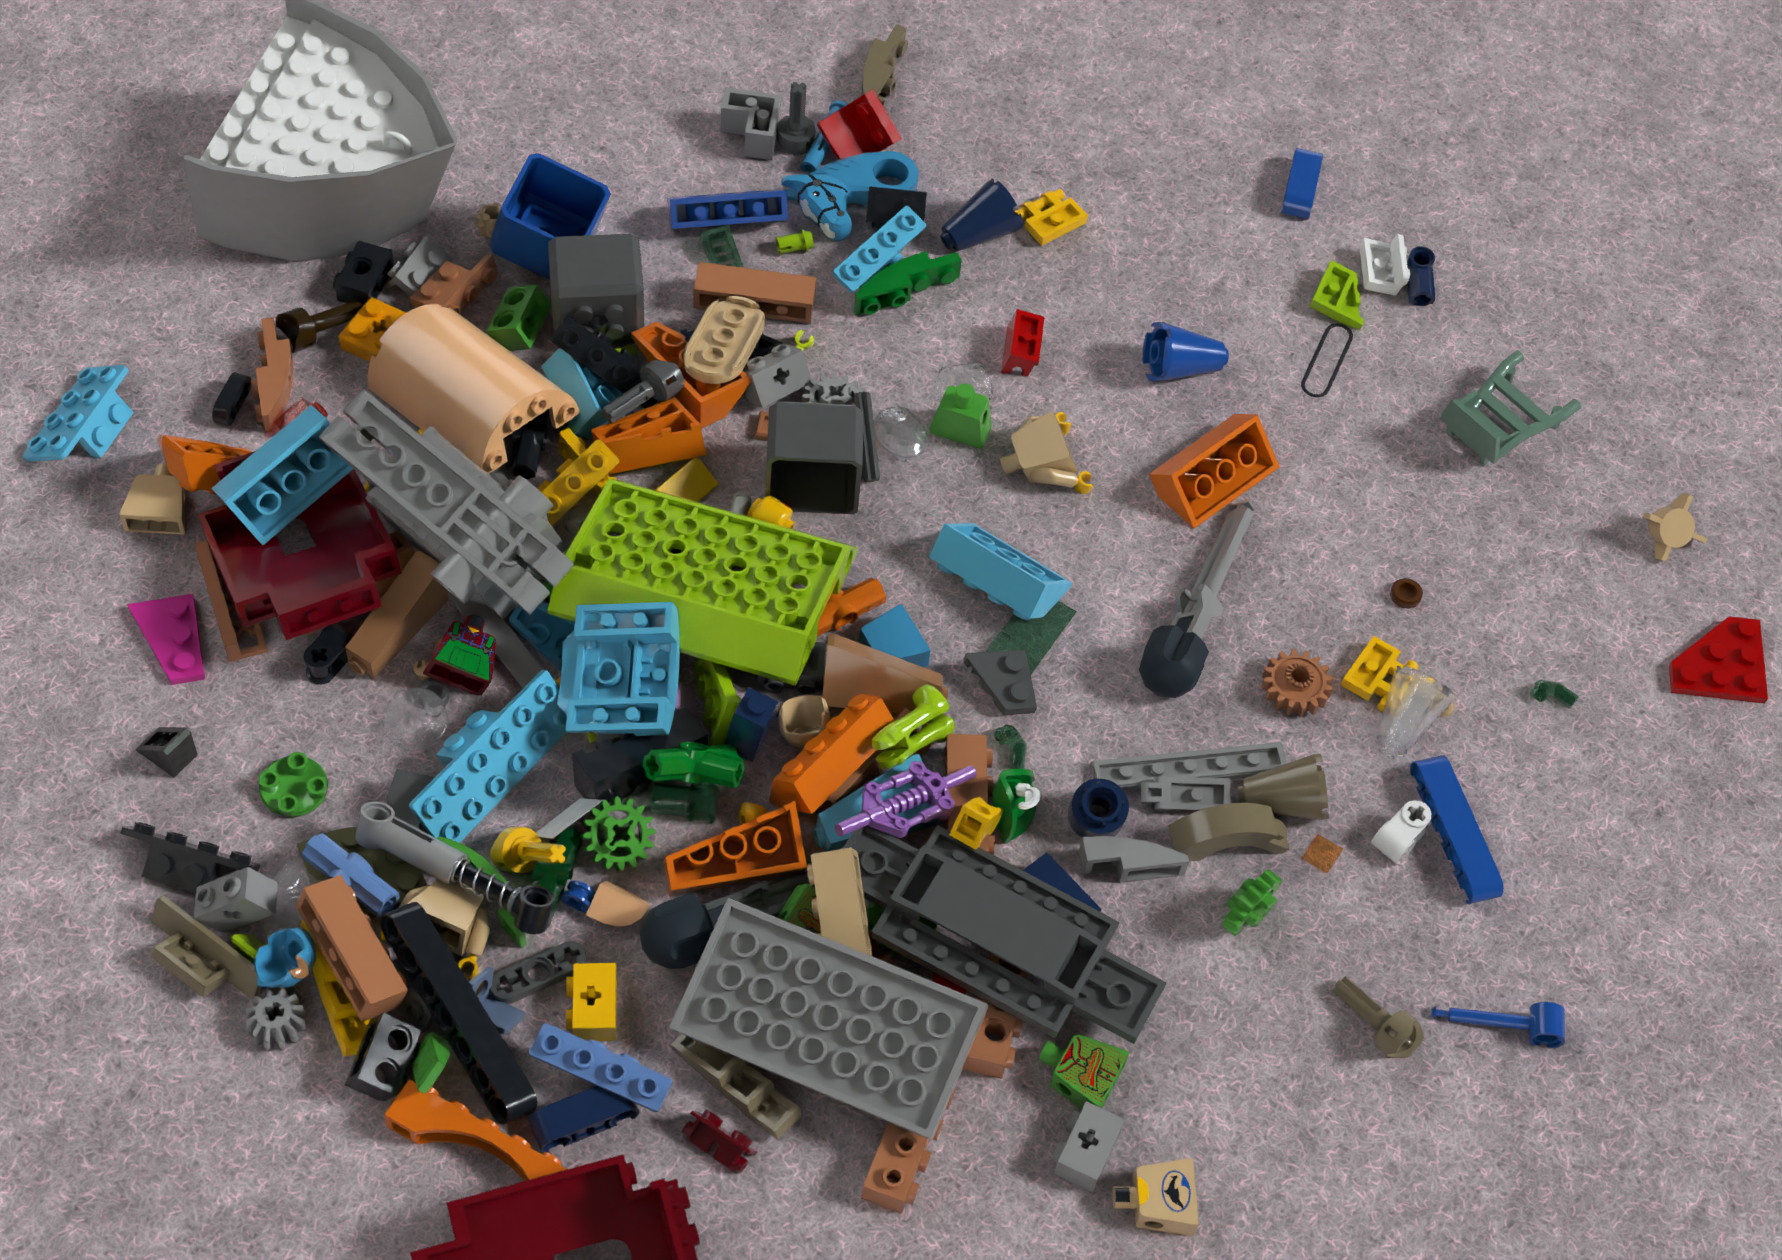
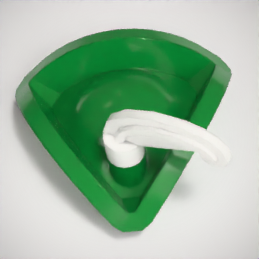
M1003 770L994 787L993 805L1003 809L997 828L1005 843L1023 834L1034 819L1036 807L1040 801V791L1032 786L1035 780L1032 770Z

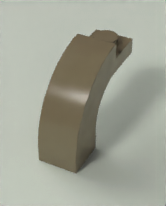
M1231 803L1213 806L1184 816L1168 826L1173 850L1188 855L1190 861H1201L1217 851L1235 846H1253L1275 854L1285 853L1290 850L1287 840V829L1283 824V820L1274 818L1272 807L1263 804Z

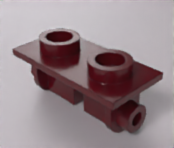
M705 1109L703 1114L692 1110L690 1114L697 1119L694 1123L688 1121L684 1126L682 1133L686 1135L685 1140L691 1142L705 1153L709 1152L714 1143L718 1144L719 1147L712 1158L727 1167L731 1172L736 1170L742 1173L749 1162L745 1159L747 1153L757 1154V1151L749 1147L753 1141L736 1129L731 1134L720 1127L723 1120L709 1110Z

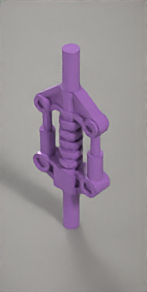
M913 761L907 770L891 776L888 781L882 784L876 782L867 783L862 792L861 813L836 824L835 831L838 836L842 837L869 825L871 828L891 834L897 838H903L907 835L909 828L916 824H925L936 818L948 819L955 805L954 800L950 797L949 789L975 778L977 775L976 770L973 766L969 765L941 777L938 772L933 773L926 769L922 762ZM907 783L915 785L914 788L888 798L884 802L881 800V792L891 787L895 789ZM925 802L932 805V807L918 812L916 817L909 820L896 816L898 813H903Z

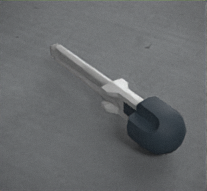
M1250 499L1242 500L1233 505L1234 510L1228 513L1191 593L1187 588L1180 589L1176 597L1177 613L1172 624L1154 629L1145 646L1139 672L1145 687L1159 697H1180L1191 691L1198 682L1209 653L1202 638L1211 618L1220 617L1223 606L1218 600L1217 595L1253 517L1252 511L1255 508Z

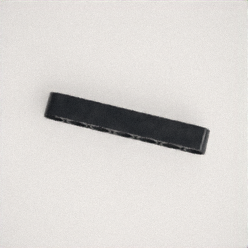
M412 902L382 915L380 925L386 940L493 1118L499 1124L506 1125L536 1110L537 1097L532 1086L424 908L419 903Z

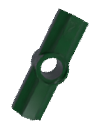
M571 826L549 841L552 844H562L565 846L566 850L563 853V856L566 858L565 861L562 863L536 862L532 874L531 885L545 887L554 895L555 900L548 927L551 924L563 892H565L564 889L568 879L572 880L573 865L583 842V839L580 838L582 833Z

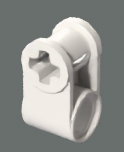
M1413 800L1407 802L1390 821H1387L1378 830L1371 844L1393 862L1399 864L1401 856L1404 853L1408 855L1414 845L1423 837L1426 826L1431 820L1432 813L1430 808L1421 801Z

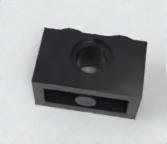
M358 241L353 251L348 252L345 266L341 273L338 272L334 277L333 289L336 290L337 301L349 303L357 300L363 306L370 297L377 299L389 278L387 273L394 265L392 250Z

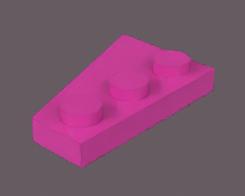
M193 594L127 604L128 610L135 619L171 685L205 680Z

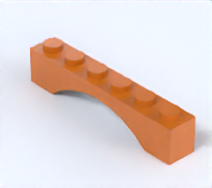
M410 1079L384 1114L386 1125L389 1129L417 1145L447 1142L477 1147L495 1155L508 1164L524 1181L567 1170L554 1155L548 1152L541 1154L533 1150L524 1138L515 1134L510 1137L500 1131V1127L486 1117H482L480 1120L471 1115L468 1108L456 1100L448 1102L441 1098L433 1087L427 1093H421L418 1091L416 1083Z

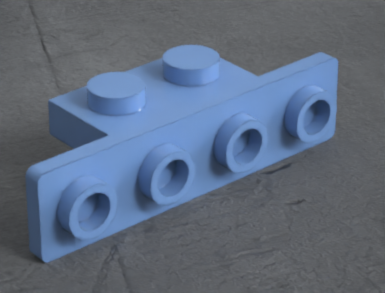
M548 1023L542 1025L529 1050L531 1057L646 1109L659 1112L673 1084L671 1078L640 1065V1062L632 1056L624 1053L618 1055L607 1050L608 1048L596 1040L588 1039L586 1041Z

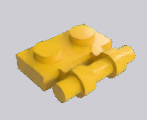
M1060 188L1053 192L1049 190L1041 194L1039 199L1033 202L1027 201L1014 211L1016 216L1021 214L1023 219L1027 218L1024 228L1041 246L1086 224L1088 220V214L1071 197L1061 201L1065 198V195Z
M1373 636L1344 676L1341 686L1366 701H1369L1374 693L1379 695L1381 700L1377 707L1380 711L1387 713L1392 706H1396L1399 703L1404 688L1412 684L1416 678L1415 672L1419 665L1413 660H1408L1405 665L1397 661L1401 651ZM1387 674L1395 678L1391 685L1383 681Z

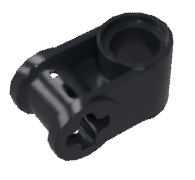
M334 623L326 626L316 640L306 648L304 662L308 666L306 668V676L311 683L317 685L329 683L343 666L348 663L345 647L355 635L354 633Z

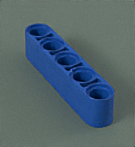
M1445 755L1413 761L1410 764V775L1415 776L1419 785L1416 788L1421 800L1431 810V823L1435 832L1439 831L1443 840L1441 843L1447 859L1451 860L1456 871H1453L1460 889L1464 888L1469 899L1466 900L1467 904L1501 897L1504 892L1501 875L1448 758Z

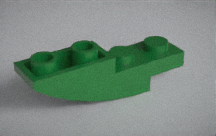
M924 251L884 268L869 279L855 294V315L863 313L872 315L878 312L879 309L889 306L901 307L911 300L912 290L920 292L926 290L931 285L954 282L957 278H960L962 260L958 252L930 259L927 252Z

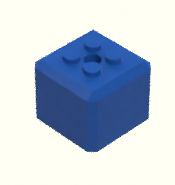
M540 153L531 154L528 156L500 208L489 246L494 254L550 280L548 242L554 237L595 235L611 193L607 185Z

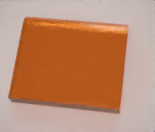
M1318 834L1302 859L1328 873L1343 848Z

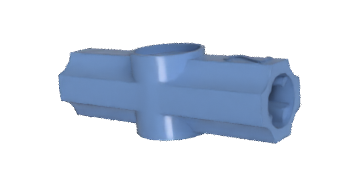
M323 833L314 835L301 852L303 859L326 876L327 879L341 875L347 886L352 887L357 902L378 918L392 911L400 898L399 892L374 874L372 867L362 856L355 852L349 854Z

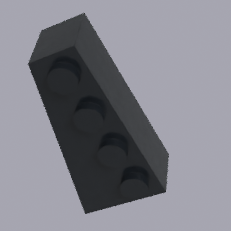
M685 706L674 711L669 735L636 736L634 733H624L621 740L612 744L608 739L596 743L595 748L597 750L588 754L583 749L572 753L574 786L584 799L606 800L610 806L614 797H620L622 802V799L632 793L634 795L642 794L649 788L650 783L653 782V780L647 778L646 771L643 768L644 756L648 755L650 750L679 748V744L682 742H695L708 746V734ZM599 804L594 807L599 811L601 810Z

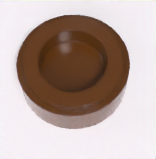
M1407 578L1397 580L1390 591L1392 601L1399 607L1406 609L1416 607L1423 596L1421 586L1414 580Z

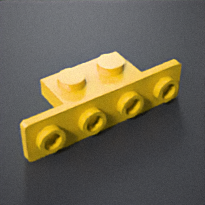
M600 439L596 440L574 462L570 458L567 459L556 470L560 475L552 483L546 479L537 488L553 504V507L547 513L548 522L551 526L620 462L616 455Z

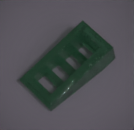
M729 225L701 232L700 242L709 263L718 264L733 259L734 263L727 264L726 266L744 267ZM724 241L726 243V245L715 248L712 247L713 244L721 243ZM728 250H729V253H730V254L722 255V256H719V257H716V255H715V254H717V253L724 252V251H728Z

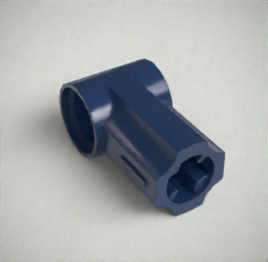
M1423 246L1413 248L1407 259V268L1410 270V278L1407 283L1408 300L1415 306H1427L1435 301L1433 276L1435 255L1431 249Z

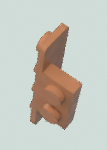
M487 253L471 270L446 261L410 297L412 306L417 308L428 304H439L441 307H450L460 314L469 303H473L477 299L479 293L488 284H492L495 281L498 271L494 256Z

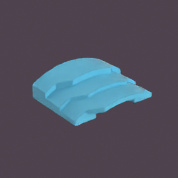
M673 602L576 605L574 631L563 641L561 681L557 705L567 715L565 730L567 733L600 732L601 734L634 733L636 736L669 735L677 698L680 657L678 609Z

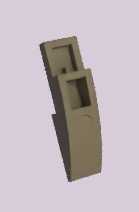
M898 24L895 25L886 41L874 39L869 48L863 69L862 95L873 89L883 107L885 96H891L896 86V79H893L897 65L898 55L904 56L908 47V40L905 39L906 27Z

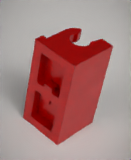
M1016 309L1007 326L1001 373L1010 374L1014 367H1021V376H1028L1034 365H1038L1044 316Z

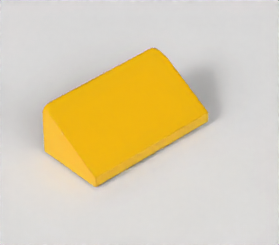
M695 457L656 490L700 502L719 483L702 461Z

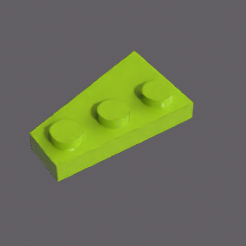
M696 657L693 666L699 698L706 699L705 713L702 717L704 727H711L712 731L711 739L708 740V746L724 745L733 715L741 699L736 694L732 684V677L728 674L725 665Z

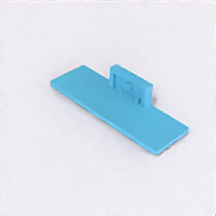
M541 670L499 713L485 710L477 711L468 717L467 724L457 734L446 739L444 747L436 756L442 765L447 766L409 803V808L431 836L435 838L440 836L460 843L567 733L565 731L567 715L557 705L560 688L547 670Z

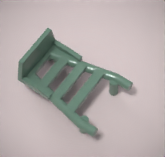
M1518 350L1498 365L1478 392L1474 390L1461 400L1454 398L1441 415V419L1448 425L1447 435L1450 437L1458 436L1480 456L1479 463L1483 466L1488 464L1489 461L1494 464L1524 440L1549 428H1558L1561 422L1567 420L1581 408V403L1577 399H1573L1564 407L1554 406L1551 414L1548 415L1511 383L1516 372L1515 366L1524 360L1523 354ZM1496 388L1535 422L1529 425L1492 394L1493 390ZM1484 404L1515 432L1505 433L1479 410L1481 405Z

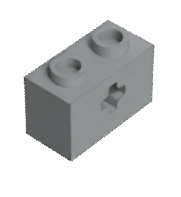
M789 344L778 345L772 349L771 353L763 357L750 359L743 369L751 378V384L745 390L746 397L751 404L761 408L809 385L810 380H812L803 351Z
M246 867L198 886L193 919L220 932H229L271 916L276 911L278 882Z
M1087 1101L1081 1112L1074 1110L1066 1127V1130L1071 1132L1066 1143L1061 1140L1059 1141L1051 1159L1057 1162L1054 1174L1094 1192L1121 1133L1125 1119ZM1085 1141L1091 1143L1088 1149L1081 1147Z

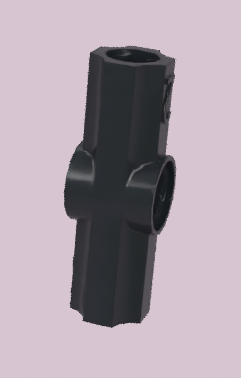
M549 409L513 432V450L509 464L510 475L516 478L520 475L525 479L536 477L541 451L545 450L543 448V440L547 439L548 435L547 421Z

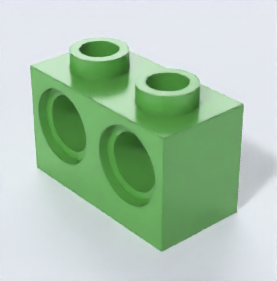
M537 284L508 287L486 331L492 339L509 351L531 349L552 305Z

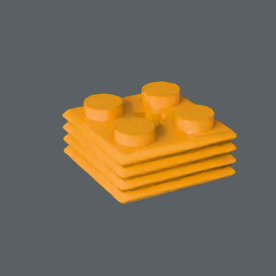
M370 297L338 335L341 349L370 362L371 356H377L383 344L379 341L380 338L406 312Z

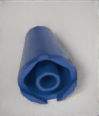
M1164 322L1152 323L1151 326L1155 328L1152 333L1147 332L1144 339L1142 361L1143 364L1149 363L1152 374H1146V377L1153 382L1217 372L1227 364L1229 359L1228 349L1225 348L1223 342Z

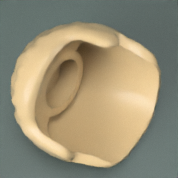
M800 695L790 698L780 705L779 729L782 736L791 745L799 748H804L809 740L817 737L826 728L828 721L831 720L826 700L818 695Z

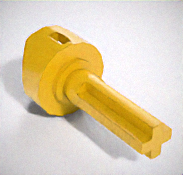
M511 826L501 832L490 850V858L493 864L500 870L526 873L534 869L536 862H564L566 858L563 856L566 848L562 844L542 843L538 834L532 829Z

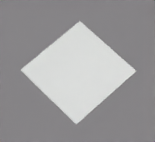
M580 798L536 833L539 837L553 839L603 800Z

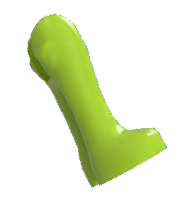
M927 684L918 688L912 696L916 708L904 717L884 727L873 737L872 748L875 750L885 749L876 757L882 769H890L896 765H901L921 748L932 742H946L947 735L954 733L955 724L953 719L944 714L949 710V704L941 692L934 686ZM922 725V728L918 732L909 736L913 730L917 729Z

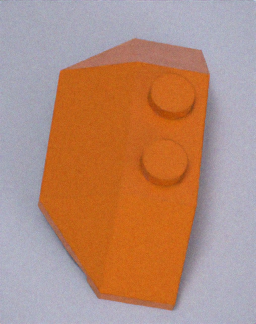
M159 434L157 438L169 472L180 480L179 485L191 492L204 490L217 495L212 490V487L219 482L214 465L251 453L247 448L231 447L225 444L162 434Z

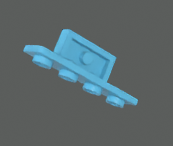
M905 206L833 270L832 275L850 293H854L878 272L902 260L903 256L900 253L910 241L925 229L926 223L909 206Z

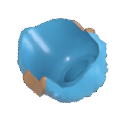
M298 927L282 929L271 935L268 934V944L259 947L255 957L257 985L268 988L292 987L308 976L313 968L316 959L314 939L308 931Z

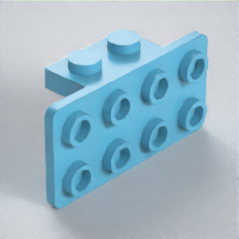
M108 365L83 369L78 374L77 381L71 390L61 397V403L54 413L45 419L44 426L38 435L28 442V448L24 452L23 458L28 462L63 460L69 455L77 442L90 456L102 458L134 413L115 392L129 371L125 365Z

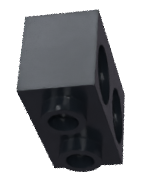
M385 1013L372 1018L364 1033L345 1086L383 1102L398 1096L407 1083L408 1076L405 1075L408 1064L413 1061V1058L416 1057L419 1051L420 1043L417 1040L421 1030ZM388 1035L395 1039L397 1043L396 1050L392 1049L388 1044ZM376 1068L383 1072L385 1077L384 1083H381L376 1078Z

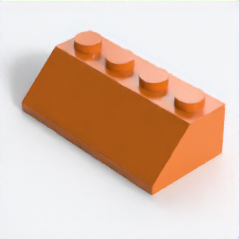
M1233 414L1149 473V476L1158 496L1195 529L1280 466L1258 414Z
M865 694L853 697L848 702V706L838 716L828 721L826 728L817 737L809 740L805 744L804 749L782 767V771L772 781L769 802L775 807L781 808L795 801L797 811L813 814L876 751L872 748L873 737L884 727L895 721L882 698Z

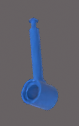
M1538 1002L1531 1005L1529 1016L1451 1007L1447 1011L1438 1010L1436 1006L1431 1012V1016L1434 1019L1436 1016L1447 1017L1452 1022L1528 1030L1529 1041L1532 1045L1540 1046V1043H1545L1547 1047L1557 1048L1565 1043V1009L1562 1005L1553 1002Z

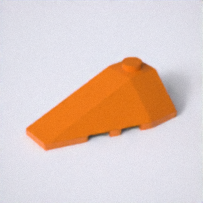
M657 321L631 333L632 339L649 363L653 360H662L675 363L678 366L685 384L674 397L700 423L701 429L725 418L751 384V378L744 371L735 379L720 384L704 383L691 377L686 372L683 363L684 349L688 343L685 341V336ZM670 377L666 381L668 384L674 380Z

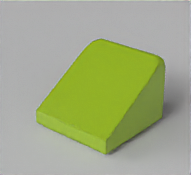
M234 934L231 937L234 950L255 964V957L259 947L266 944L250 934Z

